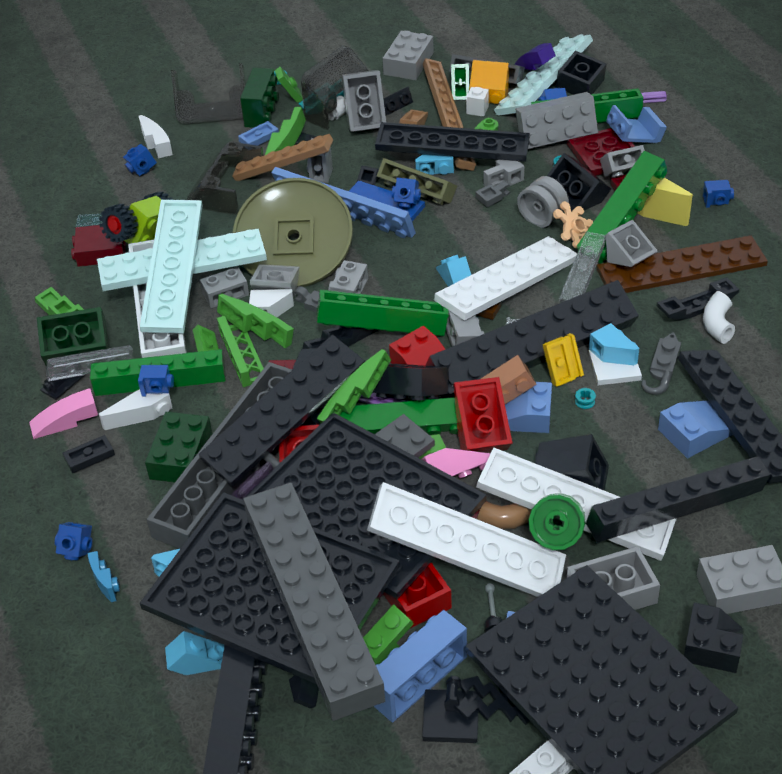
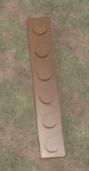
M330 134L317 136L312 140L302 141L297 145L287 146L282 150L272 151L267 155L257 156L246 162L242 161L236 165L232 177L235 181H240L271 171L275 167L280 168L326 153L330 149L333 138Z

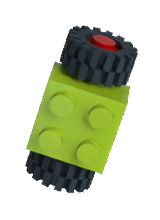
M155 192L144 196L141 201L132 203L130 207L128 205L124 206V204L107 207L101 212L102 216L99 218L102 221L100 227L104 228L102 233H106L105 237L107 239L111 238L110 241L116 243L125 241L131 244L154 240L161 200L173 199L172 197L168 198L169 195L167 193Z

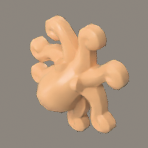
M564 201L560 204V208L564 210V213L560 209H556L553 212V216L556 219L560 218L564 223L561 238L564 241L573 240L572 245L577 249L578 243L593 221L580 217L584 213L581 206H577L571 212L569 203Z

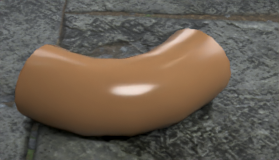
M486 501L479 511L477 520L503 530L515 529L529 522L531 509L516 503L500 506Z

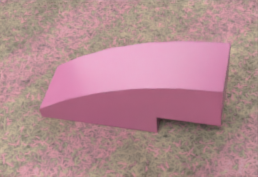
M89 388L63 398L34 417L29 422L33 439L77 427V421L97 416L98 413L91 389Z

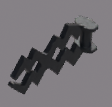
M451 676L446 680L445 710H457L466 719L478 710L486 721L498 710H501L510 722L516 716L525 725L530 722L516 705L511 707L508 703L510 699L505 694H501L491 682L483 686L478 676L461 680L458 676ZM473 687L479 694L470 704L466 696L460 702L457 698L458 688H461L463 693L466 694ZM490 693L494 701L487 707L482 699Z

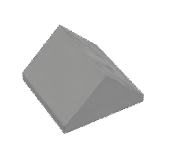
M633 220L606 234L607 262L632 267L658 252Z
M259 264L250 280V285L253 290L292 289L293 297H296L294 291L298 285L299 267Z

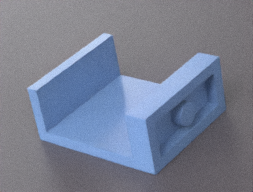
M612 105L606 120L624 142H661L667 128L650 107H643L638 120L627 119L616 105Z

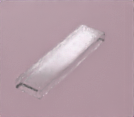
M586 232L559 297L561 303L586 292L606 243V235Z
M130 345L47 359L46 377L48 381L90 374L92 363L132 359L133 348Z

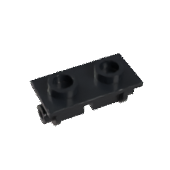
M409 86L383 98L385 116L413 103Z
M70 359L68 363L60 368L61 373L57 371L51 377L44 380L43 388L40 391L56 400L87 373L79 369L80 363L77 359Z

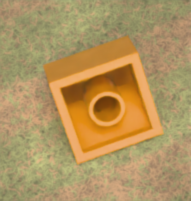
M473 60L469 90L471 87L489 89V103L499 104L508 95L509 63Z

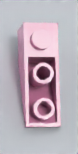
M444 448L424 456L421 460L453 477L458 475L459 479L471 475V470L479 467L480 471L483 470L491 453Z

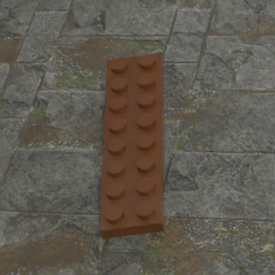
M752 235L656 253L632 267L609 262L597 264L596 270L604 285L619 280L624 291L629 293L767 266L768 260Z

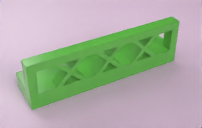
M225 316L218 317L219 333L242 387L250 386L257 378H250L249 373L251 370L261 373L264 368L248 332L244 333L242 331L239 337L233 336L232 331L239 330V328L235 325L229 326ZM243 343L248 346L245 350H240L238 344ZM245 356L254 358L251 364L245 363Z

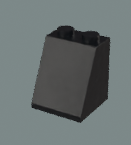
M592 434L539 443L538 453L535 454V464L605 491L609 464Z

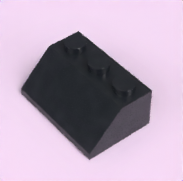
M566 153L562 154L547 175L562 185L567 193L571 210L581 206L585 211L602 203L611 190L607 184Z

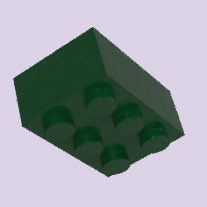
M252 68L240 97L244 127L255 128L267 121L271 122V113L275 111V102L279 101V91H276L277 76L274 75V69Z
M101 307L36 317L40 354L46 366L68 363L70 359L81 361L110 356L106 321Z
M165 412L145 461L150 480L177 481L213 434L209 416Z

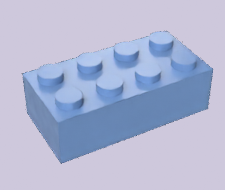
M443 610L437 616H432L418 632H413L402 646L393 649L382 663L376 664L384 682L386 702L374 707L392 723L425 695V689L434 687L467 657L465 652L467 628Z

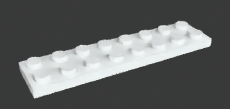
M548 236L435 293L434 301L465 321L571 265L578 260L579 254Z
M493 448L476 488L531 510L541 498L553 493H563L572 496L580 503L585 512V522L593 505L620 498L496 448ZM555 516L554 519L561 521L560 516ZM676 519L608 540L629 549L639 546L643 554L661 561ZM585 524L584 531L591 533Z
M384 482L379 487L367 531L536 597L541 596L561 582L566 554L545 548L538 543Z

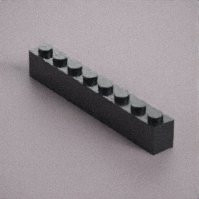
M758 456L593 505L586 520V525L598 543L755 494L763 490L771 474Z

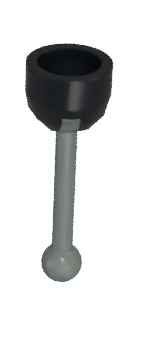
M491 583L485 586L491 614L485 620V632L503 621L501 617H496L493 597L495 586Z

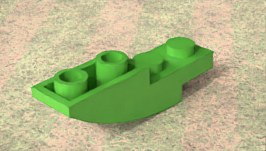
M394 604L363 637L375 665L382 663L393 649L400 647L397 642L414 624Z

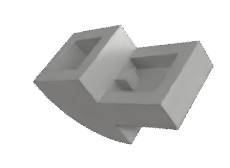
M497 160L495 167L484 171V186L489 184L496 186L502 181L508 182L511 186L524 180V165L518 161Z

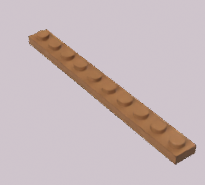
M425 58L423 67L443 127L463 128L441 62ZM453 156L457 168L474 171L476 166L474 158Z

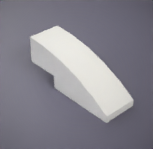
M140 115V126L147 149L155 148L158 158L173 155L170 140L164 130L151 119Z

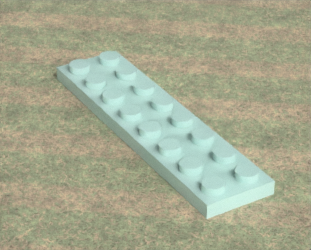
M580 34L574 38H562L559 41L560 43L553 47L556 56L538 69L527 73L526 77L517 83V87L511 90L508 96L499 102V105L494 109L496 115L516 113L515 108L531 105V102H535L541 96L544 89H547L557 79L559 69L574 51L582 53L593 41L591 35L583 36V34Z
M161 200L140 322L141 332L184 333L202 213V201Z
M259 229L197 240L193 274L267 260ZM153 248L97 259L102 290L108 291L147 283Z

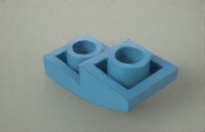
M97 551L88 553L89 562L98 587L107 599L115 602V592L120 591L118 578L112 577L110 568L106 567L105 560H100Z

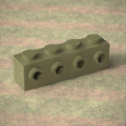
M383 158L377 174L378 177L384 179L385 184L392 187L395 186L397 178L415 179L419 182L421 197L425 199L427 196L433 197L432 201L441 205L444 202L449 204L452 202L457 185L385 158Z

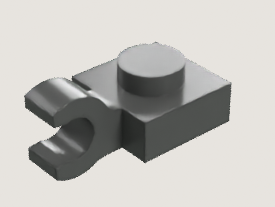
M502 181L496 186L489 184L475 192L476 198L486 207H489L510 194V191L506 189L510 187V184L506 181Z
M298 286L294 291L295 294H298L295 301L304 303V309L317 312L319 292L314 290L310 294L307 289Z

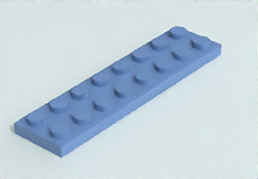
M275 167L271 172L275 181L286 178L310 179ZM325 184L343 199L348 207L352 221L358 219L364 225L370 227L376 225L381 231L387 233L389 230L393 231L397 236L404 239L406 236L412 238L416 234L408 211Z

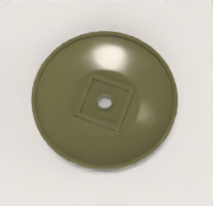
M286 178L263 186L245 201L237 214L233 226V233L259 229L267 260L243 264L242 266L251 276H253L259 264L299 267L297 287L315 284L333 273L345 259L353 236L351 215L343 199L327 185L306 178ZM293 233L299 234V238L296 240H290L289 236Z

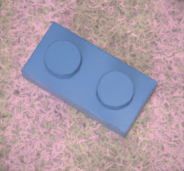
M267 121L238 135L239 142L250 150L270 140L272 133H277L279 130Z

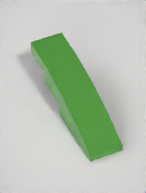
M294 107L291 119L283 120L280 132L272 133L265 155L272 151L282 150L287 146H294L306 122L302 107Z
M52 287L35 297V302L48 315L84 310L79 304L75 306L65 295L61 297Z
M225 294L218 296L217 312L225 316L229 322L244 333L251 330L263 340L272 338L284 348L292 344L294 328L279 318L242 300Z
M381 349L346 379L317 419L320 423L326 420L333 412L339 416L342 411L350 414L361 395L366 398L371 396L391 361L385 350Z

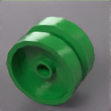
M553 493L541 498L532 508L529 517V527L534 539L543 547L551 550H563L574 545L582 536L586 524L585 512L580 503L572 496L563 493ZM555 516H560V520L563 521L562 524H554L553 519Z

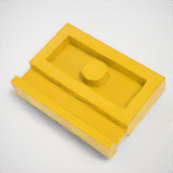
M569 333L565 337H559L542 344L551 381L554 386L558 387L575 380L576 377L584 376L574 334Z

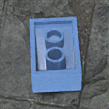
M536 382L537 385L505 404L510 431L549 433L552 383Z
M709 401L677 403L660 412L658 430L687 459L733 435Z

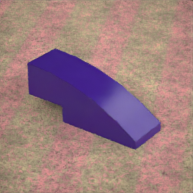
M551 43L537 45L522 55L514 65L525 67L524 69L536 70L556 55Z

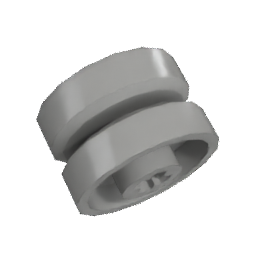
M549 176L537 178L530 186L522 190L517 197V205L523 217L528 222L541 228L547 227L555 221L556 218H554L553 212L556 209H560L564 213V210L560 208L562 202L569 203L567 193L562 185Z

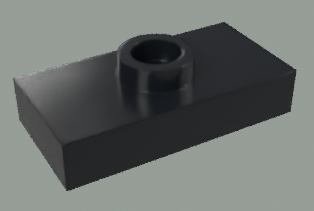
M105 435L63 452V457L72 473L115 455Z

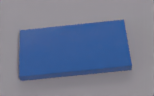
M358 181L349 190V192L408 211L411 221L425 207V202L421 200L417 201L416 205H411L410 208L399 207V203L394 202V198H392V191L362 181Z

